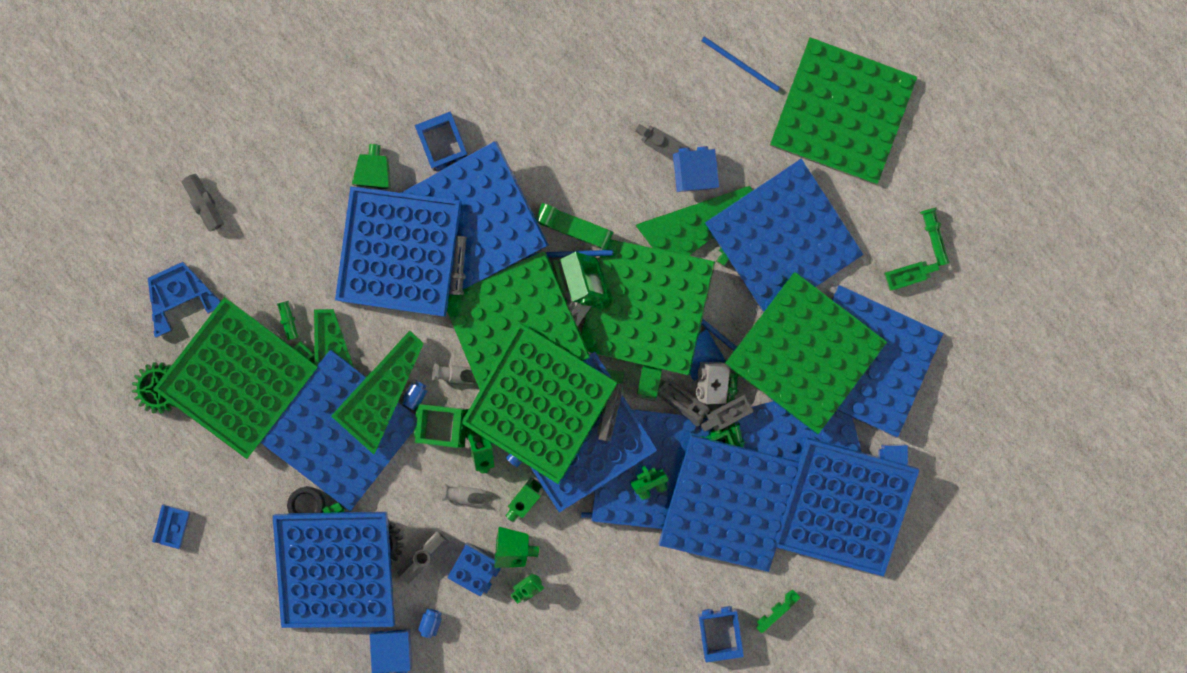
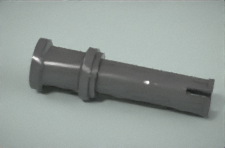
M456 236L449 294L464 295L462 290L463 280L466 278L465 273H463L466 236Z

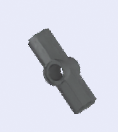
M193 174L184 178L181 182L191 199L190 203L195 212L202 218L208 231L211 232L222 227L224 222L215 208L216 204L210 193L205 190L198 175Z
M436 531L397 572L399 577L409 584L449 541ZM425 553L428 560L421 562L418 559V554Z

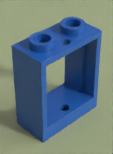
M451 111L415 125L432 170L441 171L447 168L448 164L456 163L468 156ZM450 123L461 152L434 162L424 133Z
M732 606L721 607L720 611H713V609L702 610V613L698 614L705 662L744 657L736 608L732 609ZM732 616L736 647L708 651L704 620Z

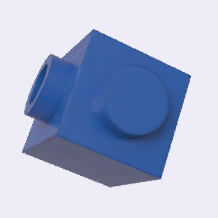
M881 445V449L878 450V457L908 465V445Z

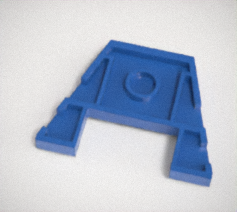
M181 262L148 277L155 338L173 331L165 315L166 311L200 297L207 314H210L221 302L185 262Z

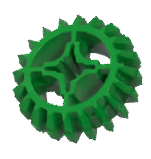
M153 362L152 367L147 364L145 365L146 370L139 369L141 376H134L138 380V382H132L133 386H137V389L132 390V393L138 394L134 400H141L138 406L142 407L145 405V411L151 409L153 414L157 413V411L162 414L165 409L169 412L172 410L171 406L176 407L168 400L164 402V397L151 390L161 380L160 372L165 374L171 365H167L165 368L164 362H161L159 366L157 362ZM153 374L151 384L145 387L146 380ZM146 393H152L154 395V399L157 400V403L151 401L147 397Z

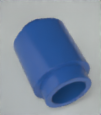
M417 380L415 383L411 382L402 397L404 399L402 404L416 410L428 392L425 389L426 385Z
M427 608L426 612L423 613L418 629L421 632V636L426 638L437 636L442 620V613L440 611Z

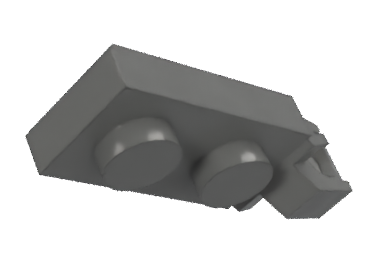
M639 124L635 130L636 133L643 136L641 141L645 145L673 161V154L679 152V149L687 148L684 144L651 125L649 128H646Z
M744 394L710 412L711 414L707 415L709 420L701 423L700 426L703 431H707L712 427L714 431L721 430L751 414L754 410Z

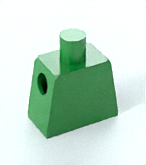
M369 144L368 155L359 154L352 185L391 189L389 159L387 156H380L381 145Z
M642 365L636 398L655 402L662 369Z
M470 428L465 429L475 470L482 474L488 473L491 468L495 467L490 441ZM481 442L483 444V447L480 449H477L476 443Z
M530 477L508 505L510 510L505 516L512 522H515L518 517L524 518L544 492L543 486Z
M498 527L494 568L525 567L527 557L538 558L539 546L528 545L529 535L527 533Z

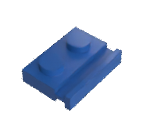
M163 504L152 542L180 549L191 511Z

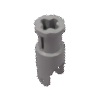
M436 363L434 364L432 372L433 381L441 379L448 380L449 383L475 384L473 382H464L460 379L461 372L471 370L469 367L453 365L443 367Z
M444 484L442 501L452 500L458 501L460 504L484 506V502L474 501L469 498V495L472 493L484 494L487 491L460 486V488L449 487L447 484Z

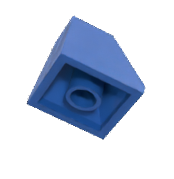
M707 329L699 333L690 371L693 381L699 379L698 370L700 362H726Z

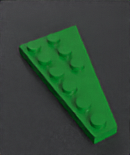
M747 186L650 219L635 226L652 248L690 256L713 238L705 222L753 191V189Z
M314 309L315 365L318 366L326 354L332 350L354 367L334 309Z
M410 330L331 415L333 419L374 455L424 344Z

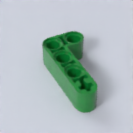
M545 203L541 204L536 216L538 224L607 250L614 233L611 230L562 212Z

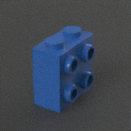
M708 146L697 147L696 151H690V148H681L679 152L673 154L677 192L719 188L715 149H708Z
M467 542L447 578L481 597L483 592L485 594L488 593L492 585L489 582L492 576L496 577L501 568H494L495 557Z
M410 629L372 631L370 633L372 673H408V671H411Z

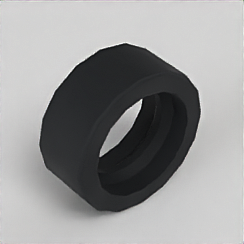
M300 487L292 492L288 498V513H298L295 509V501L301 494H310L316 499L317 509L314 513H323L322 509L325 508L323 495L314 487Z

